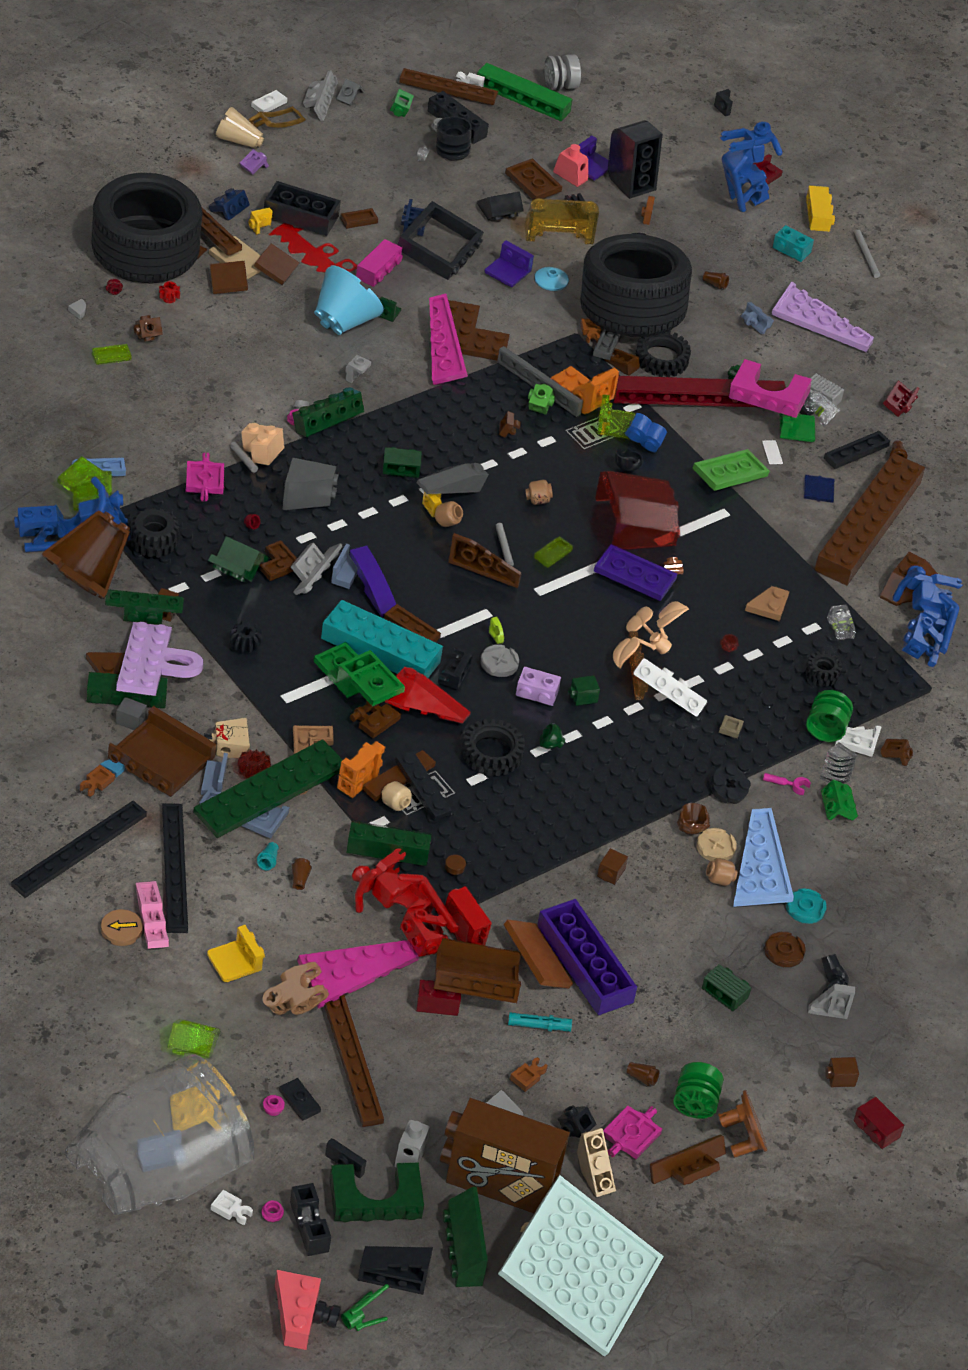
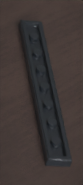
M131 801L11 881V887L24 898L28 897L147 817V811L135 801Z
M162 803L167 933H188L183 804Z

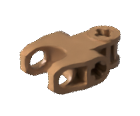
M309 962L286 970L280 977L282 983L265 991L263 1003L276 1015H282L289 1010L293 1014L299 1015L315 1008L329 995L328 990L323 985L308 988L311 980L318 977L322 972L320 966L316 962Z

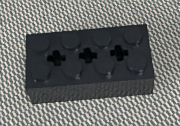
M276 181L264 200V209L270 207L273 220L327 236L339 217L341 200Z

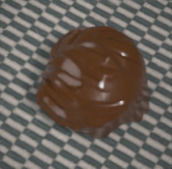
M688 803L682 806L677 821L679 830L686 834H699L709 828L710 817L706 807L698 803Z

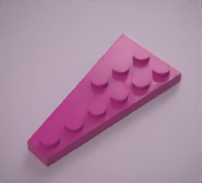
M404 940L303 954L298 956L297 962L299 965L316 962L321 968L322 972L320 975L311 980L308 986L311 988L316 985H323L328 990V997L317 1005L319 1009L325 1003L331 1000L335 1001L345 993H352L374 982L380 976L385 977L395 969H401L418 961L419 956L410 942Z

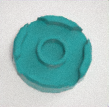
M798 889V891L793 893V902H786V910L789 915L801 923L811 924L820 921L827 909L825 899L823 900L818 892L811 889Z

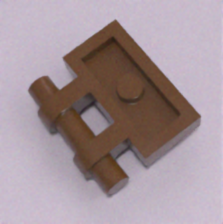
M366 701L364 706L356 708L354 713L350 715V719L353 722L358 719L361 721L359 728L372 738H375L395 724L401 717V714L388 704L382 707L379 704L372 706L368 701ZM372 711L373 713L370 716L366 714L367 712Z

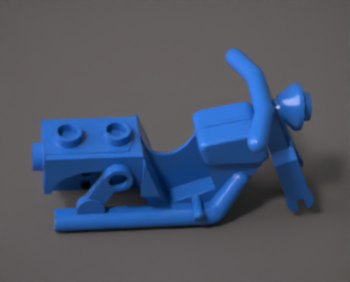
M768 122L757 123L752 131L742 128L721 133L722 136L720 138L722 141L744 137V140L741 142H732L729 145L731 148H728L729 151L721 159L730 198H736L738 209L741 212L746 211L745 203L749 199L755 206L769 199V187L765 180L767 179L766 174L763 170H759L756 164H753L764 160L765 146L763 144L772 142L776 154L781 156L783 153L778 139L772 133ZM749 182L751 187L743 194L742 186Z
M92 477L91 483L98 490L99 498L80 502L78 504V513L71 519H64L57 505L18 508V517H14L15 528H19L20 537L36 536L35 534H38L33 539V543H24L25 552L45 551L57 542H45L44 540L48 535H58V537L62 538L98 510L102 513L106 511L115 518L113 520L115 523L120 524L122 522L128 526V519L125 518L120 509V506H123V494H119L117 490L109 496L97 477Z
M911 566L893 595V601L898 602L905 587L914 590L912 593V607L915 610L923 611V613H920L915 619L912 618L908 623V632L903 638L904 645L902 651L916 659H919L925 652L926 655L930 656L928 660V666L930 667L936 665L940 652L943 654L947 652L959 613V605L952 600L953 596H950L952 592L948 589H940L935 584L960 589L963 586L961 579L940 574L927 576L922 567ZM926 633H929L935 639L933 646L923 638Z

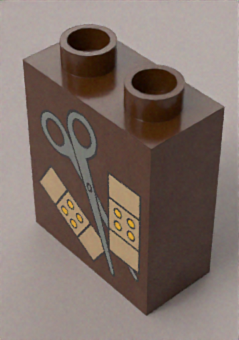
M470 1098L463 1114L452 1111L445 1129L444 1136L448 1138L444 1144L440 1162L449 1165L446 1183L465 1190L477 1187L478 1194L535 1213L553 1185V1182L561 1174L570 1132Z

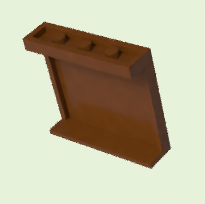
M153 706L148 710V719L117 746L112 743L109 744L108 759L114 763H122L128 772L133 773L144 782L151 784L159 791L171 797L206 766L207 760L212 761L215 758L216 743Z
M443 938L436 953L434 989L517 1004L521 981H519L521 953Z

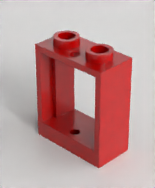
M466 886L460 889H453L448 893L445 907L459 927L458 932H453L458 941L485 946L492 922Z

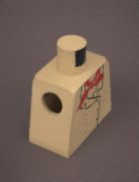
M247 718L216 722L214 733L203 734L204 737L216 743L217 756L223 757L224 753H228L229 758L248 759L250 744Z

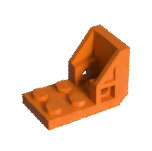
M570 366L551 377V379L583 400L581 413L586 414L615 397L619 371L616 368L609 369L594 376L591 381Z

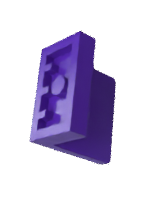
M590 136L581 142L579 146L580 152L588 157V177L596 180L608 172V159L595 152L597 138Z
M505 240L502 243L500 257L485 268L484 272L502 283L513 287L531 272L534 255Z

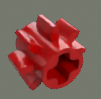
M172 281L165 282L163 286H159V298H163V301L166 303H174L176 298L180 299V286H177Z

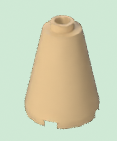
M230 107L225 113L227 116L224 120H221L218 126L216 137L251 148L260 147L264 141L263 133L235 108Z

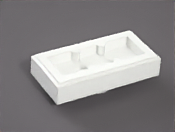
M275 90L252 101L251 107L258 112H269L287 103V98Z

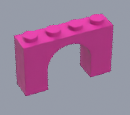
M744 359L731 383L729 398L797 418L810 393L812 379L795 374L786 389L768 391L757 385V381L760 378L761 364Z

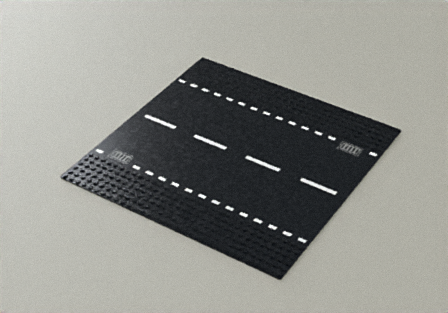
M577 333L517 355L549 378L572 366L592 381L594 376L612 369L603 358L593 356L594 349ZM500 363L467 374L468 377L449 381L329 427L308 437L285 444L284 449L270 465L255 463L258 467L257 472H252L243 461L225 467L223 494L208 493L207 501H205V496L204 501H201V493L186 492V483H183L120 508L125 518L128 519L129 531H131L133 516L137 515L139 511H144V509H163L165 512L168 511L176 517L179 526L178 541L173 552H168V555H161V557L141 555V552L135 551V548L131 546L130 540L126 541L123 552L158 593L161 588L177 592L179 597L184 598L182 613H176L177 616L293 752V726H333V745L329 746L343 760L345 758L353 759L366 742L372 745L377 741L385 746V751L381 756L383 763L379 768L378 776L397 765L394 761L397 755L411 750L415 754L423 750L436 761L435 767L428 770L427 773L452 809L451 815L436 821L432 820L409 783L404 784V786L411 791V802L408 807L401 811H395L383 803L382 798L375 802L363 789L354 798L345 794L337 788L340 774L320 784L351 821L432 833L427 866L397 862L393 870L399 867L398 874L424 875L444 905L450 891L465 886L477 903L480 904L682 809V806L685 804L695 803L713 794L710 780L715 771L720 767L733 764L748 778L825 742L815 738L806 726L814 698L824 690L841 692L851 700L853 712L848 723L850 728L864 724L928 694L932 690V687L731 486L714 491L692 469L694 463L704 461V459L649 404L613 403L612 399L592 412L581 413L576 417L554 402L553 406H549L547 414H542L529 409L530 399H528L530 390L534 389V387ZM507 411L514 413V420L520 421V429L516 428L515 435L508 433L506 437L499 435V424ZM636 413L647 416L652 422L666 429V436L656 452L645 449L640 443L629 439L625 435ZM385 447L422 451L419 477L413 478L412 476L406 477L405 475L402 477L401 475L395 476L394 474L384 475L383 459ZM618 448L622 452L629 448L631 451H636L642 455L643 464L635 471H623L616 464L615 452ZM292 458L336 466V474H339L337 485H334V487L337 488L335 499H331L330 506L283 510L285 482ZM472 463L481 464L489 475L480 492L441 494L440 499L442 503L454 501L463 510V517L460 523L449 527L441 526L422 504L424 491L417 484V481L447 467ZM546 480L548 483H551L553 498H550L549 503L533 505L531 499L527 500L526 489L529 488L530 482ZM248 514H256L260 517V526L257 529H249L244 525V519ZM497 523H502L514 563L513 567L521 572L519 587L510 586L449 563L453 534L455 533L478 542L505 561L495 527ZM226 536L260 551L267 557L269 556L265 552V547L280 540L297 558L311 543H314L323 555L330 547L340 543L343 546L339 551L340 554L346 544L350 545L349 554L352 549L368 546L389 585L396 604L441 633L440 639L436 641V643L443 646L441 662L428 679L471 712L470 716L464 723L439 718L435 713L421 714V710L410 708L409 711L403 710L383 701L379 706L390 705L401 714L400 720L375 738L370 737L359 728L361 722L359 719L355 722L350 719V715L354 713V710L359 706H364L367 700L360 693L347 698L314 663L315 655L336 646L321 639L323 622L341 600L381 617L364 592L365 585L358 574L349 589L332 584L333 567L339 558L338 556L330 562V567L321 573V578L312 584V589L309 592L295 595L294 590L302 581L294 571L269 581L259 570V565L252 582L248 580L241 582L229 574L226 575L213 568V563L208 561L211 554L218 555ZM612 544L663 568V562H666L667 558L678 557V560L682 561L683 574L677 575L673 585L662 600L659 601L594 572V567ZM771 586L790 591L780 621L745 611L747 603ZM677 601L689 608V610L663 627L665 634L668 636L667 639L672 643L668 652L660 654L656 649L653 651L650 647L640 643L637 650L623 663L621 669L615 664L613 652L624 639L637 637L650 643L651 634L643 626L634 633H629L626 629L628 621L641 608L649 607L652 610V618L645 624L654 633H661L657 626V620L660 619L659 613L669 603ZM496 616L502 625L504 633V643L497 644L489 633L490 620ZM240 622L247 624L249 622L250 625L256 624L257 628L261 629L262 643L257 651L252 650L251 654L248 651H244L243 654L241 650L235 651V648L230 644L229 638L234 624L239 625ZM847 622L848 627L834 629L833 624ZM492 645H504L505 648L513 649L519 657L517 671L507 677H497L487 673L482 668L480 662L484 650ZM455 648L474 651L472 664L458 690L438 683V679L446 668L452 654L462 657L461 654L454 652ZM818 651L821 654L822 651H825V654L830 652L831 656L836 655V659H840L842 667L837 682L833 685L829 683V686H825V684L819 686L818 682L814 684L813 680L810 681L808 679L809 676L806 677L805 670L811 654L815 655V652ZM643 658L661 670L664 667L674 673L672 675L677 681L680 678L690 684L688 686L689 689L707 700L698 716L693 715L633 674ZM524 667L561 677L559 691L553 706L516 696L518 681ZM818 667V668H820V669H822V670H828L827 668H824V667ZM595 676L600 687L598 703L576 706L568 692L569 687H571L572 678ZM369 711L366 714L370 716L373 712ZM725 715L744 721L738 738L719 733ZM487 719L488 723H490L491 719H495L496 724H499V720L504 721V726L510 723L511 729L516 727L518 729L517 733L521 732L525 744L519 767H515L513 772L508 770L506 775L501 771L500 776H496L495 772L492 771L491 776L487 775V770H484L483 774L479 773V767L473 770L472 764L468 766L466 763L467 759L464 760L462 746L465 732L467 729L469 730V726H475L477 721L482 725V720ZM551 723H555L560 727L565 738V743L561 748L545 749L540 747V736ZM482 738L476 743L477 749L482 754L490 757H503L511 751L509 745L498 738ZM727 782V787L733 785L731 782ZM450 855L462 856L466 861L464 872L458 875L447 872L445 869L447 857ZM433 908L432 914L434 916H438L439 914L437 913L435 908Z

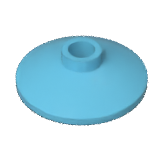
M544 267L535 273V282L546 290H562L569 282L568 275L555 267Z

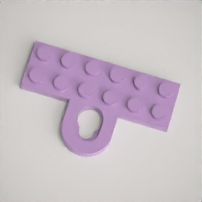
M133 622L116 691L156 696L161 675L181 678L197 676L202 672L203 659L197 653L189 650L168 648L172 627L162 624L153 625L145 622ZM175 660L187 666L169 664L167 661Z

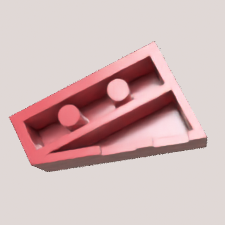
M277 1270L275 1290L277 1292V1304L280 1312L284 1346L307 1349L319 1296L321 1278Z

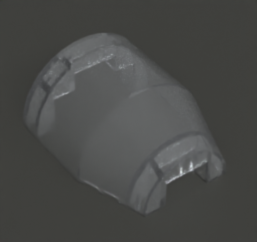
M185 1054L113 1093L67 1146L64 1155L77 1170L87 1165L103 1183V1202L114 1215L140 1210L142 1206L155 1203L157 1206L161 1205L163 1201L176 1198V1201L183 1200L253 1160L254 1141L243 1107L225 1078L211 1063L201 1056Z

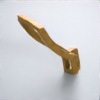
M293 106L275 112L259 111L255 116L248 119L256 128L264 123L268 127H288L306 120ZM292 111L300 117L282 123H274L267 118L280 116Z

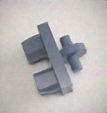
M752 302L747 303L746 310L741 315L745 324L751 325L760 334H765L767 328H770L774 322L770 316L764 314L762 309L756 307Z

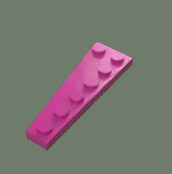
M447 294L430 297L433 384L437 385L468 377Z

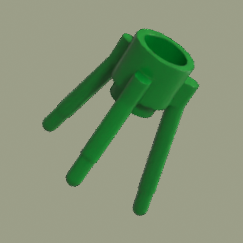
M385 1284L375 1293L369 1291L350 1309L342 1313L341 1319L344 1325L349 1330L355 1327L356 1331H359L364 1327L387 1321V1317L363 1322L362 1320L365 1319V1315L361 1309L388 1289L389 1285Z

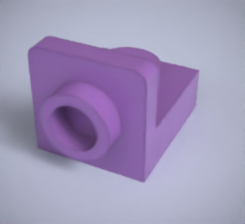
M254 149L240 162L241 167L252 175L261 166L265 168L269 166L266 161L267 157L262 152L258 153Z

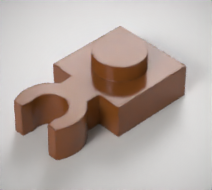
M648 196L647 205L642 208L643 224L650 225L655 200L654 196Z
M581 318L582 334L587 335L586 342L590 343V339H595L596 343H598L601 328L589 318Z
M99 765L87 775L85 781L81 782L80 791L89 788L88 796L91 797L95 794L96 788L102 791L115 780V774Z
M534 1058L531 1066L524 1063L511 1073L510 1080L526 1092L540 1081V1076L546 1073L548 1065L545 1064L539 1067L537 1065L540 1058Z

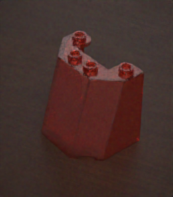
M614 471L600 472L595 499L596 501L610 500L616 518L612 545L621 549L676 546L677 539L680 538V528L678 526L679 505L678 501H675L674 490L670 487L669 481Z

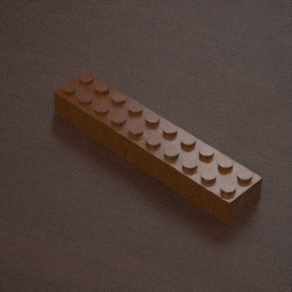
M893 453L819 553L814 570L848 586L921 484L925 467Z

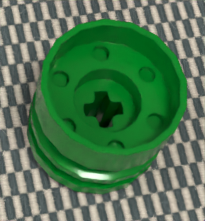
M824 690L818 693L814 698L807 718L806 726L808 731L815 738L826 742H835L842 739L853 712L851 700L843 693L834 690Z
M691 1062L683 1066L673 1100L675 1107L682 1114L696 1119H705L713 1116L717 1111L724 1078L722 1073L716 1067L703 1062Z

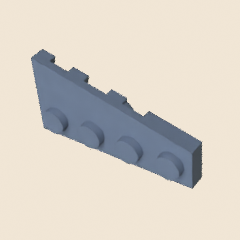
M209 789L199 804L221 792ZM275 807L245 823L242 827L271 839L288 815L290 807Z

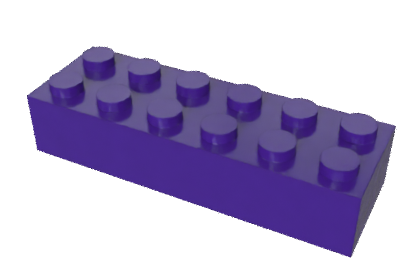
M576 899L540 911L537 926L598 1016L634 1003L637 991L636 984Z

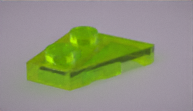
M81 456L57 477V482L73 492L83 487L93 486L91 483L92 477H97L99 480L106 482L109 480V474Z

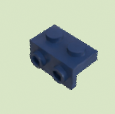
M234 188L226 190L224 195L215 198L214 202L209 205V209L211 212H223L226 220H231L247 208L250 203L245 190H234Z
M409 199L408 205L405 204L401 220V225L404 226L403 233L424 210L412 207L413 199ZM425 226L420 230V232L417 235H424Z

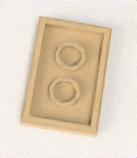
M236 236L234 238L242 244V251L227 256L217 245L209 249V254L220 263L245 260L247 279L262 272L254 267L255 262L261 255Z

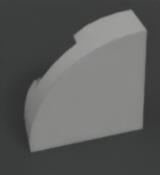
M80 299L69 305L68 311L78 319H82L86 312V303L83 299Z

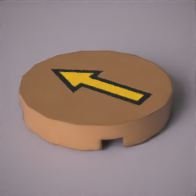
M123 909L114 910L106 914L102 919V936L105 940L111 941V944L117 946L131 945L142 935L143 924L141 918L134 912Z

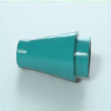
M268 843L265 849L257 856V864L262 870H271L276 866L279 846L276 843Z

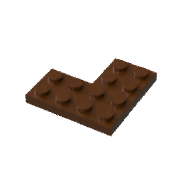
M448 300L462 354L498 361L499 349L503 346L507 348L510 334L476 328L480 306Z

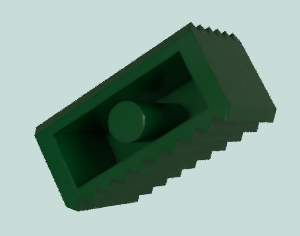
M385 447L383 474L401 475L402 477L405 475L406 477L418 478L420 475L422 451Z
M720 964L705 975L702 984L703 990L712 995V997H715L716 1000L718 999L719 1002L728 1007V1009H731V1011H735L749 998L752 988L746 980L739 979L733 974L731 969L724 968Z

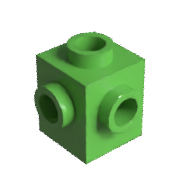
M536 384L534 389H531L529 392V409L547 414L549 406H553L555 401L553 389L546 384Z

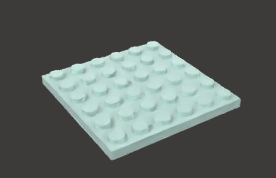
M559 1175L498 1274L601 1355L606 1356L664 1256Z

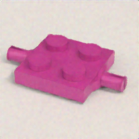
M205 453L202 454V461H187L186 492L201 493V501H204V496L205 501L208 500V493L223 494L224 463L209 461V453H207L206 458Z
M627 1106L603 1130L605 1139L613 1143V1146L607 1150L608 1155L615 1157L622 1150L637 1159L661 1135L662 1128L651 1120L657 1113L656 1108L653 1109V1106H650L645 1113H641Z

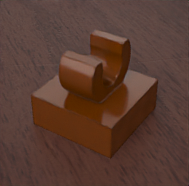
M507 411L499 424V435L506 437L508 433L515 435L516 428L520 429V421L514 420V413Z

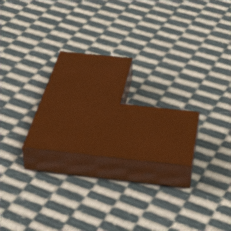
M281 540L265 547V552L272 560L260 564L259 570L269 581L293 572L291 566L297 557Z

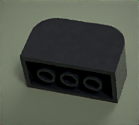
M646 120L616 128L611 133L608 160L609 177L629 199L657 190L663 134Z

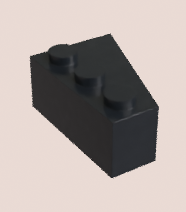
M365 1246L358 1281L380 1286L388 1284L389 1288L423 1295L433 1247Z

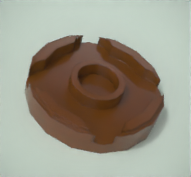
M789 932L772 934L769 936L764 947L765 955L769 961L781 967L797 966L803 961L806 952L803 941L798 936H792V933Z

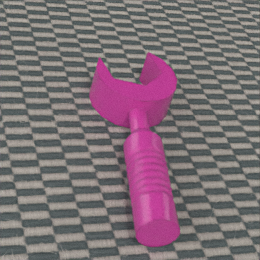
M764 773L763 777L764 781L783 786L791 785L793 791L799 795H804L805 792L799 786L804 785L810 788L811 784L804 777H798L794 782L768 773Z

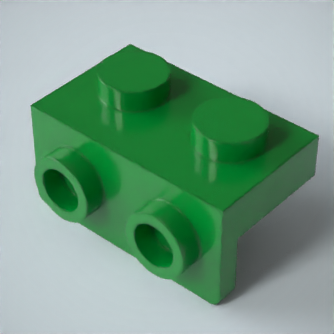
M833 779L821 790L827 819L832 820L838 814L852 821L858 817L852 789L849 785Z

